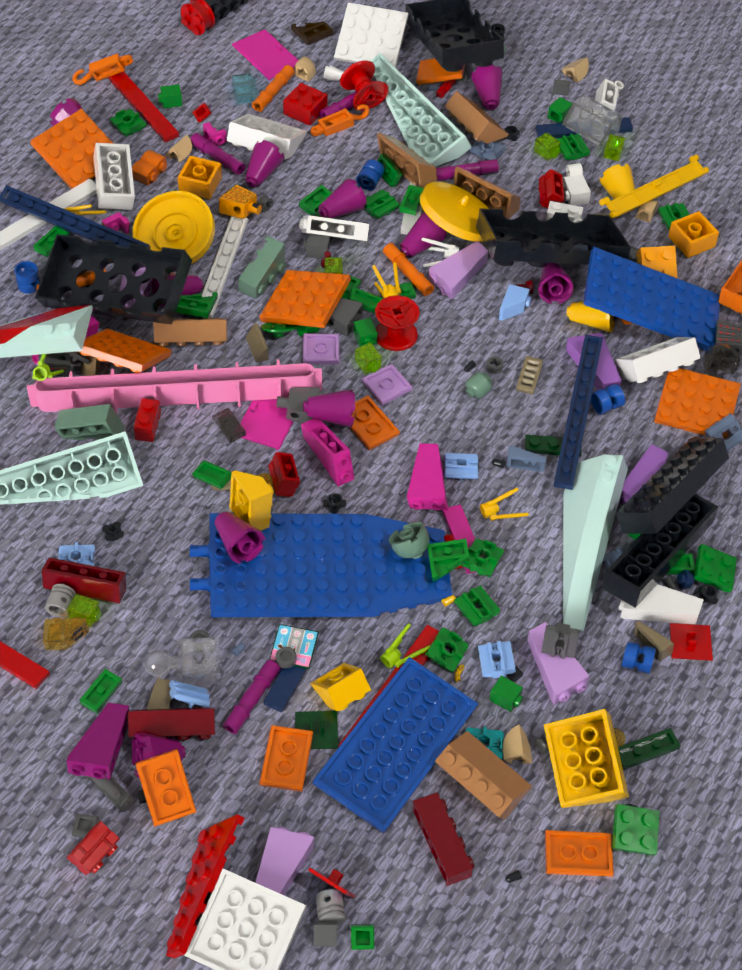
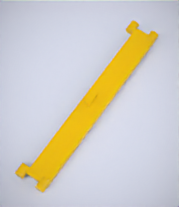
M695 154L689 157V164L610 201L609 197H604L599 200L601 206L606 205L611 211L609 215L612 219L617 218L709 172V168H703L698 162L699 156Z

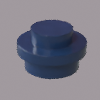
M683 570L677 576V584L680 589H690L694 583V575L689 570Z

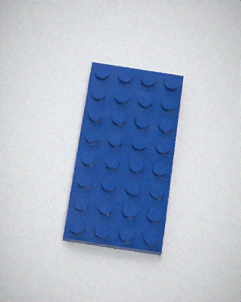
M592 248L583 305L672 338L695 337L698 348L710 352L714 351L717 319L719 320L720 303L718 300L720 294L599 248Z
M409 657L318 773L312 784L384 834L435 765V760L448 744L452 742L477 708L478 703Z

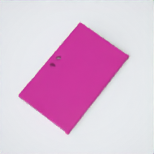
M265 29L232 43V46L268 80L273 79L285 65H290L294 69L295 64L299 61Z
M277 399L254 400L251 402L234 436L279 450L294 421L286 418V408L276 407Z

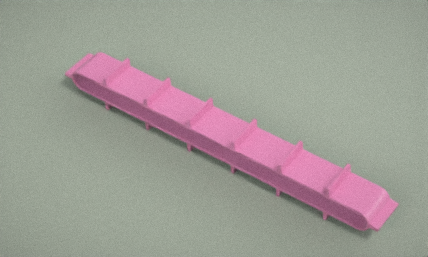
M277 359L276 365L239 367L238 362H236L233 368L197 370V364H194V370L156 372L154 366L152 372L114 374V369H111V375L73 377L72 371H70L69 377L46 378L43 381L37 380L34 385H27V391L31 406L39 407L44 412L111 404L117 414L118 408L139 407L143 398L160 401V406L196 404L197 409H200V404L237 401L238 407H241V401L277 399V396L288 397L291 387H319V391H321L322 368H314L306 363L280 365V361Z

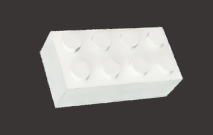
M96 143L93 157L98 208L132 210L135 193L129 145Z
M675 337L617 358L616 363L622 380L642 383L647 381L648 377L662 376L664 371L668 370V372L678 370V366L692 365L695 360L700 359V354L695 337Z

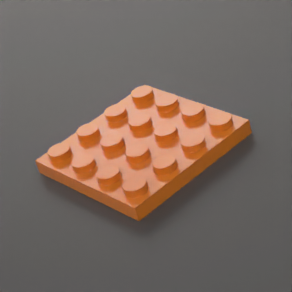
M82 108L41 133L30 142L33 148L71 189L88 179L92 180L95 178L93 157L95 144H113Z
M286 270L259 318L261 322L325 328L351 281L350 275Z
M105 329L85 338L83 349L78 352L83 356H94L99 361H109L114 363V366L127 367L132 372L141 373L170 357L172 349Z
M682 368L668 372L654 423L707 436L705 434L706 429L728 414H734L741 383ZM727 431L722 433L724 439L728 437Z

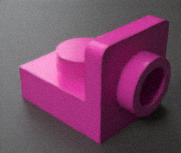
M209 122L203 124V136L206 139L211 140L216 146L227 142V132L225 129L217 131Z
M120 212L102 220L103 226L115 231L121 228L126 234L130 233V222Z

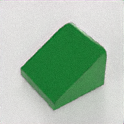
M351 924V950L374 949V924Z

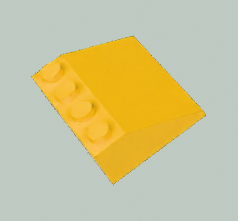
M606 709L544 724L561 808L612 802L629 797L611 715Z

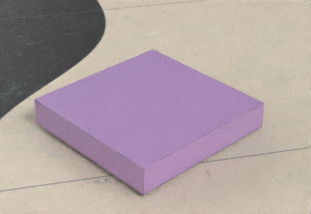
M304 334L303 363L339 364V334Z
M393 364L362 378V383L381 405L412 391V386Z

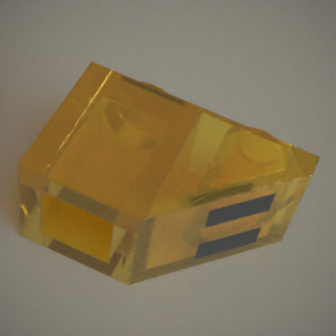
M81 617L45 619L43 633L45 649H69L89 633L87 619Z

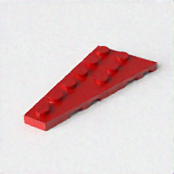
M238 814L202 830L198 835V846L192 856V867L186 877L185 891L179 901L181 905L173 921L174 929L167 942L166 956L177 958L186 954L197 929V925L194 923L200 914L205 911L207 905L203 902L207 893H212L227 860L224 854L230 845L234 844L236 836L233 835L238 824L242 825L244 817Z

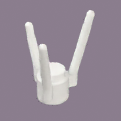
M422 238V241L445 247L428 248L429 250L444 252V258H448L459 251V247ZM441 261L423 264V267L433 266Z

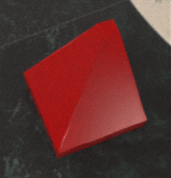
M204 102L192 113L198 122H202L212 112L210 107Z

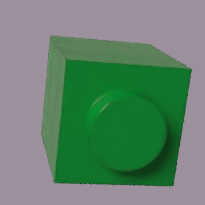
M179 84L160 86L161 93H158L159 103L163 104V109L182 106Z
M559 97L549 106L548 119L556 123H563L571 116L573 103Z
M371 318L354 321L353 333L359 348H368L376 345L377 331Z
M501 675L491 689L489 700L511 712L514 707L518 708L524 697L521 696L523 687Z

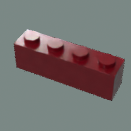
M50 557L41 570L43 588L52 590L53 585L64 584L71 587L76 595L120 603L126 592V572Z
M215 707L129 710L128 737H134L135 733L144 732L165 738L177 736V740L190 739V735H198V739H210L211 735L216 733Z
M438 792L414 800L413 813L446 885L449 886L472 877V872L475 868L471 856H467L464 850L465 843L461 836L458 837L455 831L457 828L452 817L449 818L446 812L448 808L445 800L440 799Z

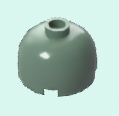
M420 521L406 524L403 526L404 530L401 532L396 530L391 534L388 541L394 552L402 558H420L429 545L430 537L428 531Z

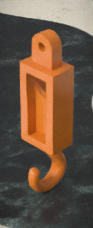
M117 53L90 63L89 72L80 80L77 77L79 74L84 73V70L76 71L72 80L77 85L85 84L92 77L96 81L124 72L125 66L133 63V58L131 55L120 57Z
M362 104L357 107L358 110L364 109L361 115L352 114L345 108L318 120V125L311 128V135L319 136L324 134L328 136L354 126V120L366 118L370 109L367 105Z

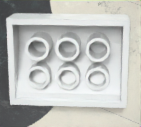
M246 114L230 122L227 141L231 142L234 146H245L248 150L253 151L254 144L257 141L262 142L266 140L280 148L279 152L281 154L284 153V160L293 156L307 131L252 114Z

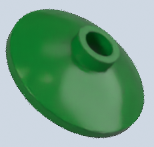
M277 323L261 325L262 330L273 333L274 337H284V333L297 328L296 325Z

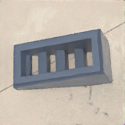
M509 445L507 467L539 472L544 471L546 457Z

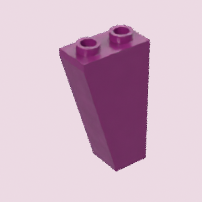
M108 702L68 755L66 760L68 773L76 776L94 777L96 779H111L128 727L129 705Z

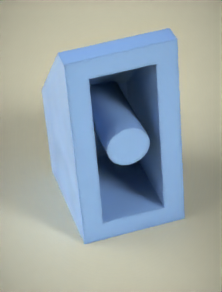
M509 284L500 308L499 320H505L524 312L525 307H529L531 302L529 289Z

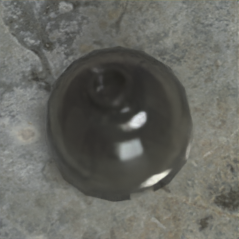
M716 343L705 351L703 367L710 376L723 379L725 378L723 375L730 373L733 375L737 371L741 359L736 349L726 343ZM718 369L721 370V371H723V373H722V374L717 373V372H718Z

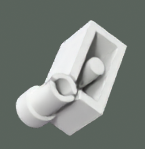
M605 79L596 91L593 114L603 118L610 116L616 108L619 92L624 88L621 81H615L614 83Z

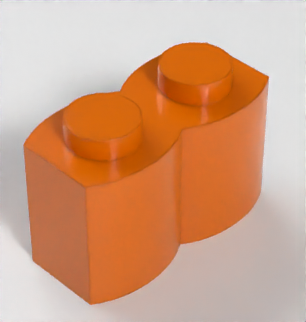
M151 150L146 151L141 159L132 166L133 179L146 185L155 182L158 175L167 169L166 157Z

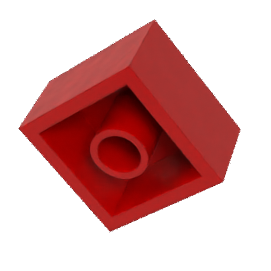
M300 83L283 100V114L309 126L319 118L320 111L328 107V94L303 83Z

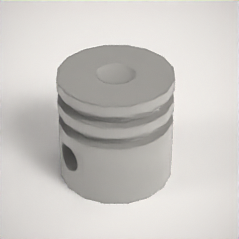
M64 584L53 585L45 605V610L53 616L66 617L76 595L75 591Z
M329 889L315 895L318 921L337 922V925L345 921L342 892L336 889Z

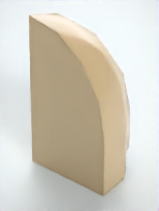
M308 57L301 58L295 64V76L308 82L314 77L316 68L313 61Z
M588 57L576 60L562 68L564 75L574 78L572 80L575 82L581 81L588 72Z
M186 134L165 156L170 159L174 157L178 159V162L184 160L192 151V143L188 135Z
M650 201L643 204L635 218L650 223L659 206V201Z
M90 356L91 363L89 365L81 363V374L83 376L98 375L100 361L97 360V357Z
M517 725L506 734L503 741L504 760L511 764L512 760H522V764L533 763L527 736L522 727Z

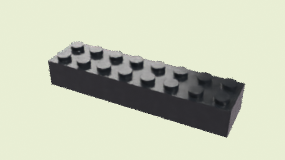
M693 437L688 439V442L679 448V451L670 457V460L661 466V469L652 475L651 479L643 484L642 488L633 494L616 512L622 532L624 534H657L729 459L724 439L715 437L704 439Z
M694 494L657 534H641L606 570L601 588L636 608L713 524L719 506Z

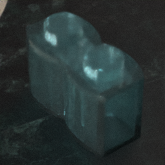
M251 73L232 75V86L237 105L253 103L259 96L258 88H255V77H252Z

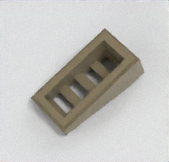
M530 356L525 357L516 391L534 394L542 370V359Z
M637 621L635 623L634 634L644 645L656 648L655 657L658 660L662 661L672 654L673 642L642 622Z

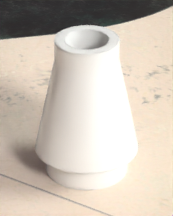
M331 65L326 66L323 78L327 79V81H340L344 71Z

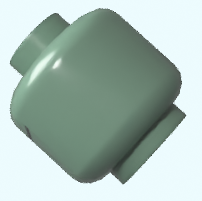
M476 372L466 380L465 385L467 389L465 391L471 398L475 396L481 399L492 390L493 381L487 373Z

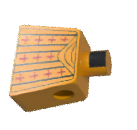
M237 184L219 198V213L244 219L251 213L259 215L262 210V206L257 204V195Z

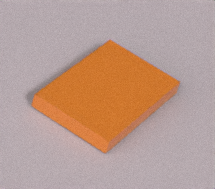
M435 58L421 60L416 78L417 85L463 78L465 65H463V69L460 71L449 72L444 70Z
M369 395L355 402V411H353L351 416L354 417L353 426L349 428L368 450L400 434L398 428Z
M271 725L260 786L303 792L313 731Z
M178 749L135 763L154 826L197 812Z
M545 831L546 874L613 877L612 833Z

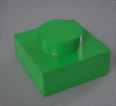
M411 282L399 284L401 293L398 295L410 299L416 298Z

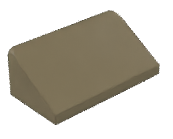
M255 323L247 334L246 340L257 363L266 361L269 357L265 339L259 325Z

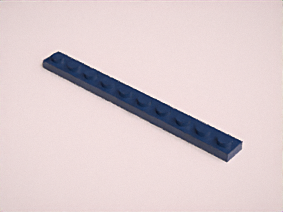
M6 185L0 194L1 203L98 243V239L109 240L121 247H130L129 244L133 243L141 244L151 249L147 243Z
M585 334L553 487L573 490L603 337Z

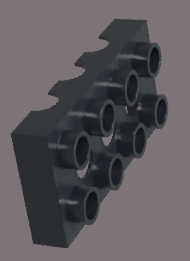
M429 0L405 4L406 12L408 13L407 24L444 70L449 72L460 71L463 69V65L474 63L476 66L487 67L493 64V60L504 58V39L497 32H495L494 37L492 36L490 24L485 20L483 26L477 9H475L473 15L469 0ZM445 25L446 30H438L436 27ZM455 36L456 42L446 41L445 38Z
M479 209L476 228L493 261L501 266H512L514 261L527 262L529 265L538 268L546 267L547 263H560L565 268L577 269L580 267V264H589L590 253L593 247L625 259L629 257L631 247L610 215L587 214L584 220L575 223L569 220L568 213L555 212L551 219L541 221L537 219L536 211H522L519 217L507 219L504 217L502 209Z
M56 235L35 296L44 307L57 309L92 305L91 314L172 325L192 263V259L185 250L162 247V251H153L141 244L130 243V247H121L109 240L98 239V243H89L76 236ZM82 259L80 266L72 268L75 261ZM114 263L110 271L103 272L108 264ZM146 268L142 275L135 276L138 269ZM87 270L93 271L95 273L94 283L87 288L78 287L76 284L77 277L86 273ZM176 271L174 279L167 280L168 275ZM119 274L126 276L127 284L122 291L116 293L109 291V280L116 278ZM151 278L156 279L159 282L158 291L150 297L142 296L140 293L141 284L148 282ZM72 291L70 297L62 300L65 292ZM103 295V299L99 303L93 304L95 297ZM135 299L132 307L125 308L127 301ZM166 303L164 311L161 313L157 312V308L161 304Z

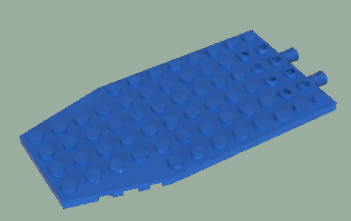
M209 513L208 545H190V557H208L210 576L208 578H190V591L208 590L210 592L211 617L380 616V613L384 612L394 613L402 608L408 607L412 609L421 604L430 605L438 603L442 599L452 596L450 572L437 581H432L427 549L417 559L402 558L392 549L388 541L389 537L396 530L398 532L404 530L403 526L409 524L408 522L369 514L271 513L269 528L261 531L265 537V541L263 540L262 542L264 546L262 551L249 562L244 560L240 561L241 563H236L229 557L215 526V519L220 513ZM425 526L430 537L429 544L445 542L443 538L445 530Z

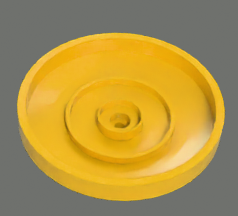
M431 182L425 186L420 195V204L432 221L459 238L474 242L483 241L476 228L479 209L489 208L481 200L468 191L450 183Z
M170 191L152 198L141 208L133 225V238L149 244L150 250L162 251V247L185 250L192 259L191 264L199 260L208 251L215 235L214 217L207 204L198 196L185 191Z

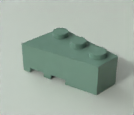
M266 236V244L262 250H257L256 255L258 256L253 263L249 262L238 279L239 291L255 299L263 295L267 287L273 284L276 277L286 269L285 244L269 236Z
M111 404L59 410L54 428L62 439L86 441V438L99 440L122 433L125 426Z

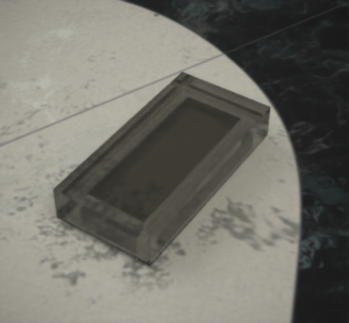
M229 408L212 415L214 422L229 443L246 435L245 429Z

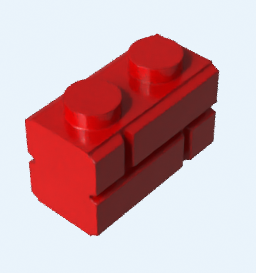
M550 169L539 178V203L542 207L548 209L550 201L564 202L563 176L553 169Z
M146 398L141 399L133 427L135 440L154 442L161 416L160 401Z
M275 452L273 460L268 465L275 494L292 497L300 484L294 457L290 453Z
M99 821L69 853L67 859L85 875L91 871L95 874L103 865L101 860L104 856L110 857L118 848L116 843L119 841V837L102 821Z

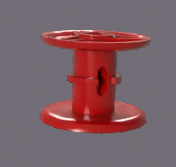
M363 60L352 64L343 72L340 78V85L343 89L355 90L357 92L353 99V106L356 110L362 104L367 105L369 109L378 106L389 92V87L385 82L370 81L375 73V65L372 61Z
M394 295L383 298L375 308L376 318L380 322L376 326L377 343L386 350L404 351L411 348L418 339L417 328L413 325L420 315L418 305L415 301L405 296Z

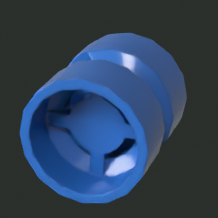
M376 160L366 161L356 178L357 185L368 191L374 190L384 174L383 165Z
M31 261L18 263L14 269L18 289L27 294L36 292V285L40 284L37 265Z
M612 384L604 389L592 392L591 404L596 412L601 415L609 412L611 409L622 407L625 404V396L619 385Z
M628 641L621 667L628 669L636 667L639 672L650 674L656 648L646 645L641 648L638 643ZM639 653L644 654L642 663L637 662Z

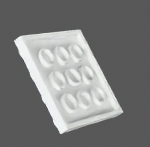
M348 3L334 60L350 63L363 60L371 61L381 53L396 68L408 13Z
M223 869L184 956L214 970H280L307 906Z

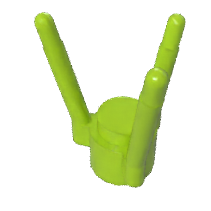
M42 354L38 361V366L33 370L32 379L43 381L47 377L52 378L63 373L64 370L50 372L49 366L44 364L47 354Z
M410 623L405 626L391 646L380 656L381 662L387 668L391 669L394 665L399 668L409 657L413 659L429 649L430 645L400 659L402 655L397 647L402 642V637L411 627Z

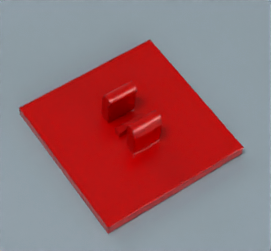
M670 623V640L674 643L671 654L672 659L713 661L710 625Z
M312 868L308 869L309 872L343 894L352 898L356 897L355 894L339 885L344 876L341 872L333 869L330 876L326 877L319 871Z

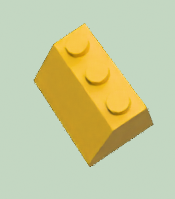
M236 470L232 471L229 508L235 516L260 531L269 528L271 507L273 506L272 495L274 494L272 486L269 483L267 484L263 477Z

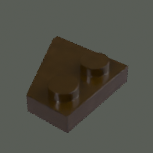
M325 21L305 23V26L297 27L296 24L291 25V30L307 45L333 35V29Z

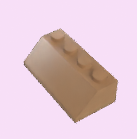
M457 91L445 105L449 110L448 114L454 119L457 118L456 122L461 126H466L464 129L468 133L474 134L472 137L478 142L482 140L488 144L509 135L476 103Z
M382 133L377 134L380 154H386L402 172V176L421 188H425L427 184L437 181V170L433 164L428 163L422 156L420 157L414 150L409 149L395 137Z
M458 166L455 168L454 185L476 196L489 209H502L503 215L507 219H510L519 210L520 197Z
M227 318L174 319L172 325L153 322L154 343H158L159 346H169V342H177V346H185L187 342H195V345H205V342H213V345H223V341H227Z
M466 731L448 744L435 760L438 765L503 820L510 815L532 788V785L469 731Z

